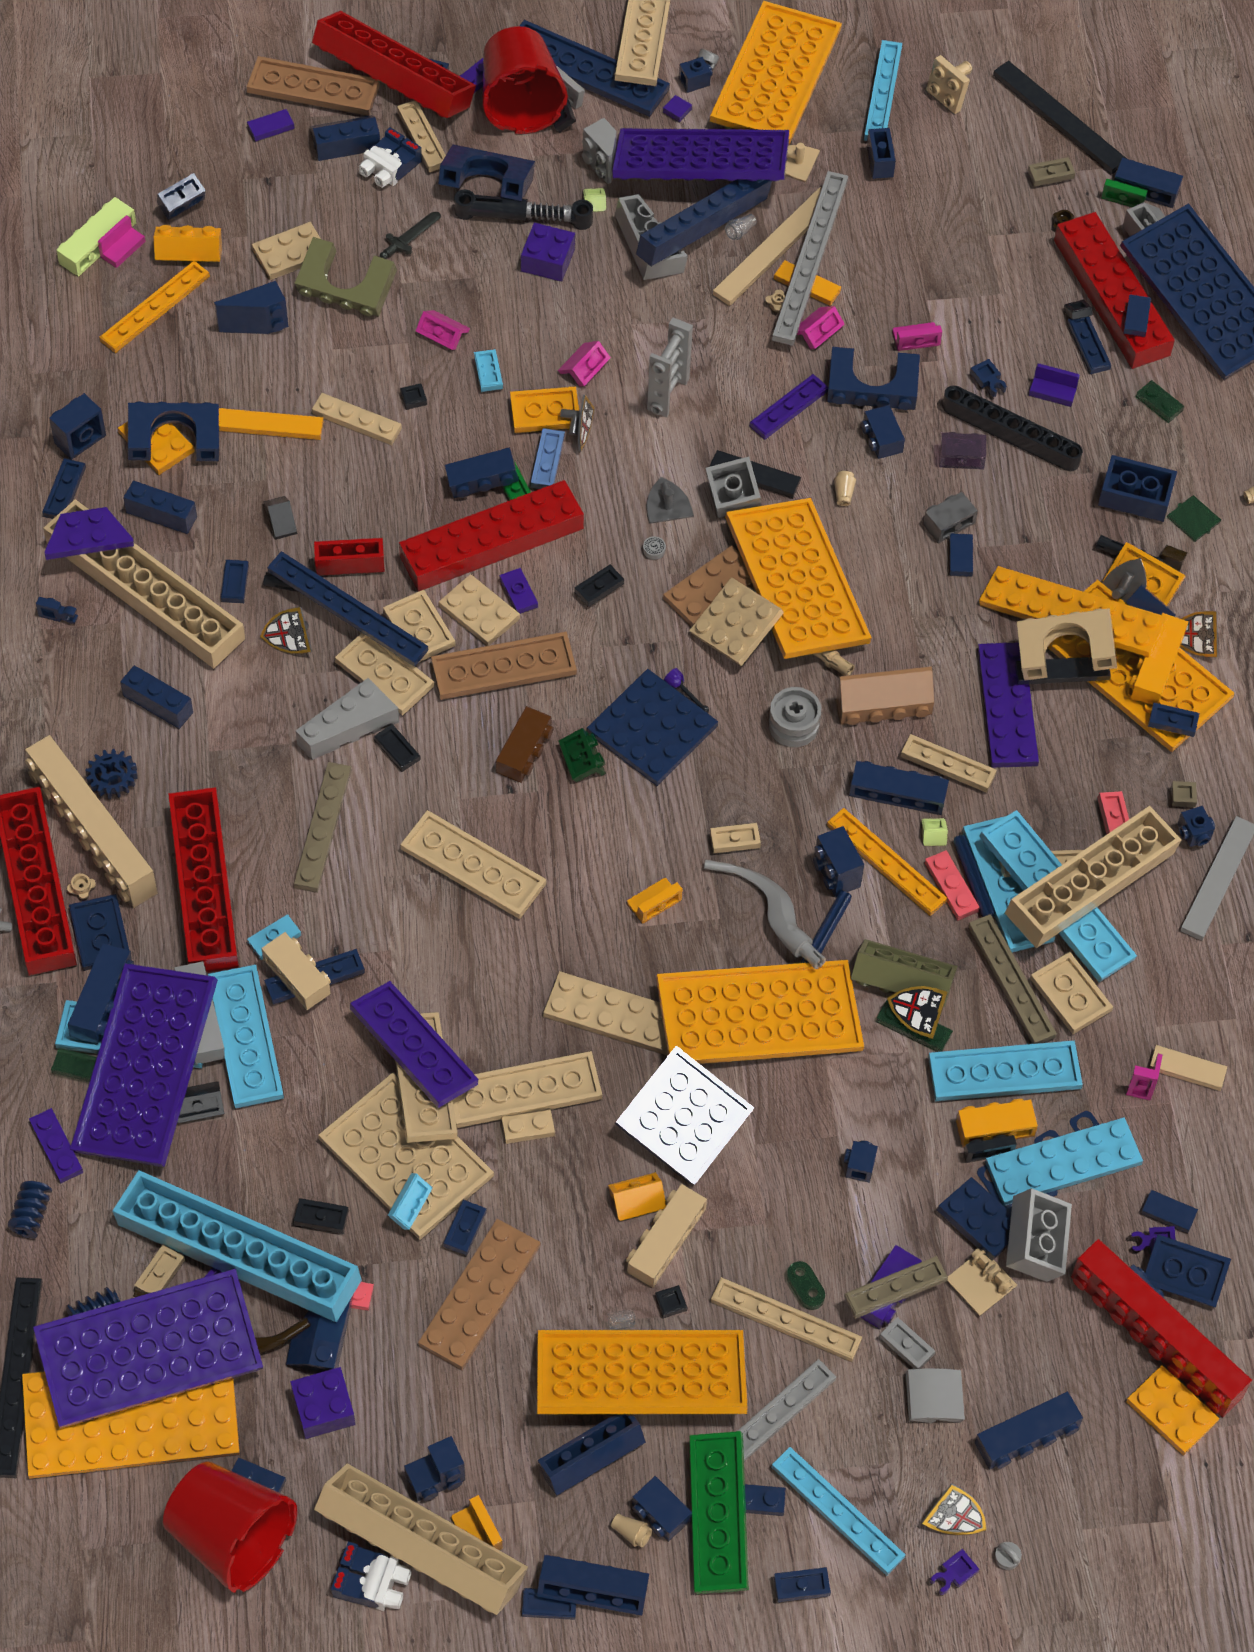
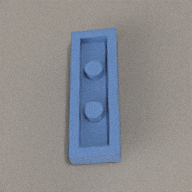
M542 429L531 479V488L541 489L555 484L565 437L564 431Z

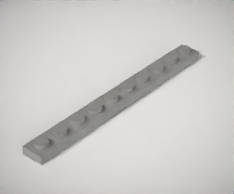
M831 171L827 172L773 333L772 341L794 345L848 182L847 175Z

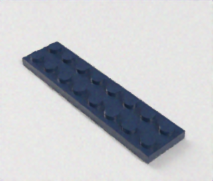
M523 20L520 24L521 27L530 28L541 35L556 66L581 87L650 117L670 89V83L659 78L657 79L656 86L615 81L618 60L527 20Z

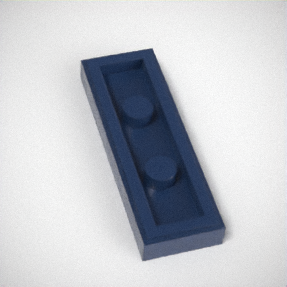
M1087 316L1074 320L1068 319L1067 325L1089 373L1095 374L1110 370L1111 363L1090 317Z
M63 459L42 511L43 517L54 519L73 502L86 469L85 463Z

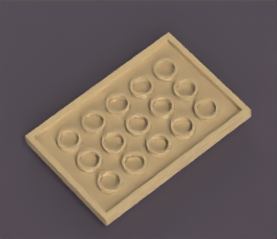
M394 1073L390 1074L318 1135L319 1140L389 1210L394 1205L411 1173H417L433 1187L410 1228V1231L419 1240L457 1209L463 1200H467L494 1177V1172L458 1136L457 1139L407 1143L398 1077Z

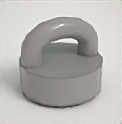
M700 49L698 58L703 57L704 60L711 62L710 66L714 69L719 56L708 50Z
M1003 1542L997 1547L994 1558L1000 1568L1012 1570L1020 1563L1022 1554L1016 1544Z

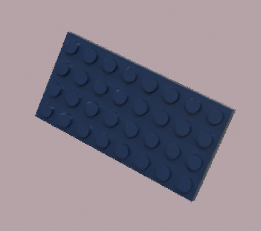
M1189 203L1121 242L1120 247L1223 380L1254 362V286Z

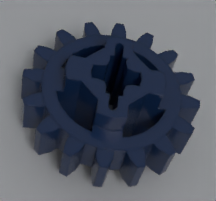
M112 749L111 754H108L106 750H103V756L94 755L95 762L88 761L89 768L85 770L87 784L90 785L93 792L98 790L100 797L106 793L108 799H111L112 794H116L120 798V792L129 793L128 786L135 787L134 779H138L136 763H133L131 755L125 756V751L116 754L115 749ZM123 766L127 769V773L122 768ZM96 774L99 775V778H101V781H99V780L96 778Z

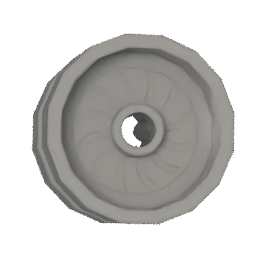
M790 687L777 693L770 706L769 730L772 737L778 743L787 747H801L813 741L819 732L821 704L819 699L811 691L802 687Z

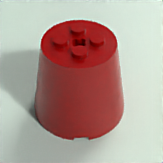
M521 26L509 27L498 31L487 41L483 53V108L486 117L498 129L515 131V134L537 132L553 124L561 116L560 112L564 105L567 104L568 95L565 83L543 38L536 31Z
M207 1461L192 1468L175 1487L164 1510L163 1526L227 1589L233 1593L238 1589L244 1592L260 1582L283 1554L284 1550L280 1547L286 1536H292L297 1521V1505L288 1496Z

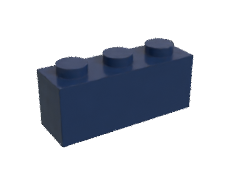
M1122 158L1114 181L1147 190L1145 200L1173 208L1181 188L1183 176Z
M510 447L445 465L449 486L454 498L467 497L469 494L489 491L491 488L508 486L519 481Z
M134 480L123 497L126 513L185 534L189 533L197 519L194 501Z
M135 665L120 681L125 698L178 729L193 714L190 697Z

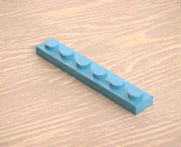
M882 40L864 141L868 139L869 129L888 128L902 43Z
M791 1447L772 1464L774 1471L886 1576L905 1558V1553Z

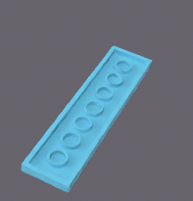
M1017 810L983 830L979 835L1023 890H1026L1062 865ZM1097 907L1059 933L1099 983L1134 961L1137 957L1135 952Z

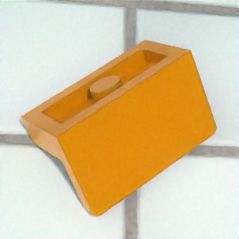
M663 878L628 899L627 905L641 923L644 924L680 902L683 889L678 882L671 885L667 878Z
M656 1172L608 1185L609 1193L614 1200L617 1217L620 1221L659 1211L660 1209L663 1210L667 1206L662 1181Z
M479 1495L469 1499V1507L452 1515L454 1525L498 1550L503 1549L502 1539Z

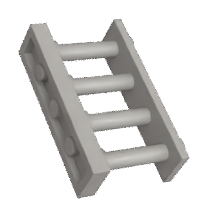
M672 317L669 323L668 345L661 356L651 353L649 359L647 410L665 417L669 415L670 393L676 383L679 382L686 385L690 379L693 325Z

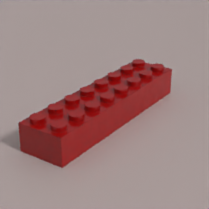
M342 11L317 20L312 43L317 45L320 50L333 54L338 60L351 64L354 69L369 74L372 79L385 83L391 89H396L403 93L405 97L419 102L421 106L437 112L441 117L449 118L470 108L476 88L475 84Z
M1093 212L1057 224L1054 242L1130 367L1134 369L1171 356L1175 339L1152 302L1150 304L1146 336L1124 334L1129 295L1148 296L1097 213Z
M563 480L400 541V559L419 592L584 529V513L568 484Z
M35 787L0 795V837L28 974L30 976L76 966L77 961L41 788Z
M216 787L168 793L188 964L203 962L206 973L239 968Z
M1097 1239L1078 1257L1071 1276L1074 1284L1080 1290H1085L1092 1296L1093 1302L1098 1307L1105 1308L1110 1313L1113 1321L1118 1325H1123L1136 1342L1146 1346L1150 1355L1158 1361L1161 1360L1174 1377L1180 1378L1186 1383L1188 1390L1195 1396H1200L1213 1413L1219 1414L1223 1418L1244 1397L1252 1379L1102 1241Z

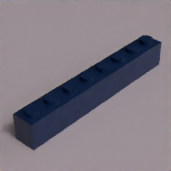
M737 179L641 234L636 255L652 267L766 200L772 181Z

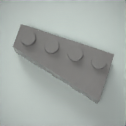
M639 194L618 198L615 216L643 280L684 273L688 258L684 251L679 250L652 267L636 255L640 235L661 222H657L653 217L654 213Z
M367 678L296 730L297 745L311 760H314L339 749L342 744L350 741L353 743L360 740L359 737L370 732L374 734L386 725L399 723L398 707Z

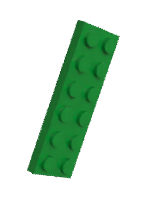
M735 1431L690 1435L694 1592L696 1594L747 1591L749 1590L743 1433Z

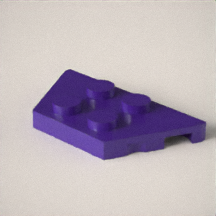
M107 507L60 514L48 542L45 558L49 560L134 546V541Z

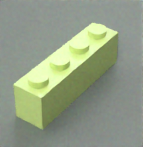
M116 197L110 202L105 203L98 213L91 216L87 223L80 229H77L66 242L60 244L56 250L59 264L79 277L100 257L98 240L126 215L131 218L132 227L136 224L134 209Z

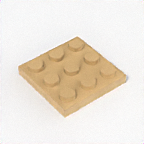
M731 577L689 631L704 643L742 666L784 612L780 607Z

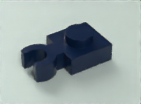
M990 359L971 367L970 374L981 388L989 387V394L992 397H996L997 390L995 388L1001 389L1003 393L1006 392V383L1000 380L1001 373Z
M39 597L36 602L39 617L61 622V619L71 624L76 623L78 615L75 614L77 608L72 606L64 607L61 605V602L53 598Z

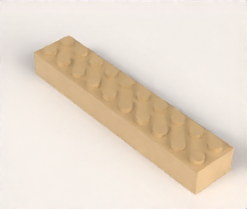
M76 499L43 528L46 543L48 544L60 514L89 509ZM135 543L132 547L65 557L213 669L245 640L243 623Z

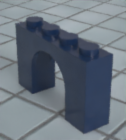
M453 144L440 164L438 184L460 188L464 179L469 176L490 175L502 180L501 197L522 201L533 181L535 161Z
M832 347L827 402L874 407L890 405L891 408L915 410L920 354L898 352L896 374L893 380L882 386H870L858 380L853 372L854 348Z
M141 401L128 403V460L151 461V438L155 430L168 423H178L188 427L195 435L196 461H219V404L210 402L144 403Z

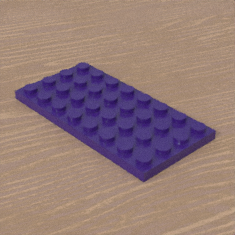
M621 128L612 170L613 178L622 180L629 178H640L642 180H649L651 178H661L663 180L705 179L708 181L715 179H726L728 181L747 179L749 181L785 180L789 130Z
M125 963L114 998V1006L109 1015L70 1150H73L75 1153L165 1167L218 980L215 976Z
M236 1269L33 1327L59 1428L263 1369Z

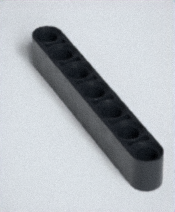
M953 385L945 389L942 407L946 413L1066 471H1075L1079 468L1083 449L1078 443L959 386Z

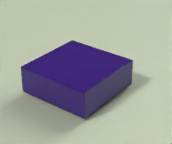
M676 95L663 107V113L678 122H681L692 110V104Z

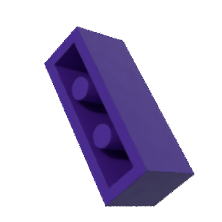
M895 1245L871 1282L918 1264L922 1260ZM905 1299L863 1315L860 1318L881 1329L884 1323L889 1324L896 1313L894 1308L897 1303L902 1304Z

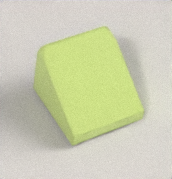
M605 189L583 190L584 200L592 203L593 211L606 210Z
M945 819L921 820L924 846H945L948 834Z

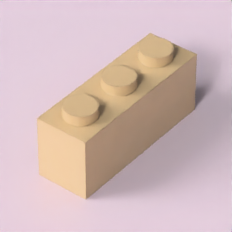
M284 932L262 947L263 959L305 1009L308 1010L331 994L329 985L331 981L324 971L319 972L315 967L316 963L313 958L301 951L302 948L297 939L294 937L290 938Z

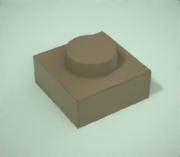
M1173 781L1171 785L1172 806L1196 807V782Z

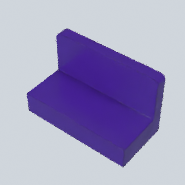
M1038 363L1029 396L1071 407L1080 375Z

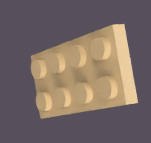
M363 633L335 657V662L362 683L369 678L398 707V711L402 716L434 687V681L422 671Z

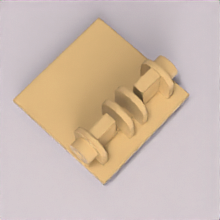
M976 1249L971 1254L972 1258L948 1276L947 1282L981 1316L1012 1291L1017 1284L994 1260L991 1261L985 1255L986 1252L984 1250Z

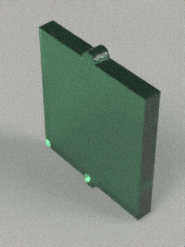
M1194 495L1185 502L1179 503L1178 507L1167 515V518L1194 542L1205 534H1210L1211 529L1221 522V519Z

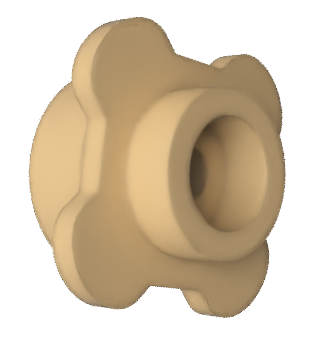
M776 290L773 295L766 297V303L770 304V308L773 311L781 312L786 296L782 290Z
M78 873L72 878L71 884L67 886V891L70 894L75 893L79 895L80 899H86L89 896L90 890L96 886V882L94 879H89L87 875Z

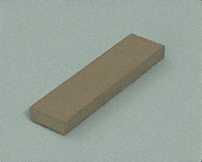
M935 1256L844 1294V1298L856 1319L944 1283L948 1280V1277L938 1257Z

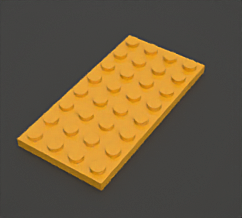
M763 1L712 110L710 122L741 130H789L790 145L840 33L842 23Z
M811 498L726 512V521L756 593L780 607L784 612L771 628L784 659L870 644L872 637Z
M1098 579L1083 591L1128 605L1121 598L1114 599L1112 591ZM1077 635L1060 636L1047 647L1060 659L1092 657L1089 643ZM1115 647L1117 668L1110 669V680L1087 682L1170 752H1173L1190 736L1148 727L1153 705L1131 698L1133 689L1129 688L1133 675L1138 676L1140 670L1136 669L1141 656H1145ZM1180 648L1159 704L1200 713L1196 728L1198 730L1234 697L1235 693Z
M848 960L825 961L824 965L818 967V969H814L810 963L664 973L657 974L656 976L668 1055L677 1046L699 1064L857 1052L864 1049Z
M538 1330L537 1414H747L743 1330Z
M45 1372L22 1374L29 1479L240 1455L234 1378L59 1428Z

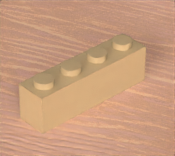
M683 1184L680 1185L677 1191L672 1190L666 1201L668 1205L664 1210L660 1209L653 1219L655 1224L651 1230L646 1229L639 1241L641 1243L637 1250L633 1249L626 1259L628 1263L627 1273L654 1288L706 1210L707 1198Z

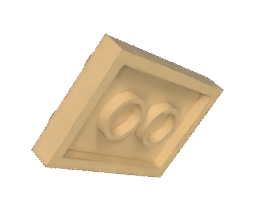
M308 222L253 243L252 250L269 280L300 269L312 238H321L312 223Z
M471 574L439 601V607L486 646H490L520 619V613Z
M425 590L383 607V613L387 620L428 646V652L419 662L456 646L453 636Z
M1071 952L1030 976V980L1072 1034H1075L1113 1010L1111 1003Z

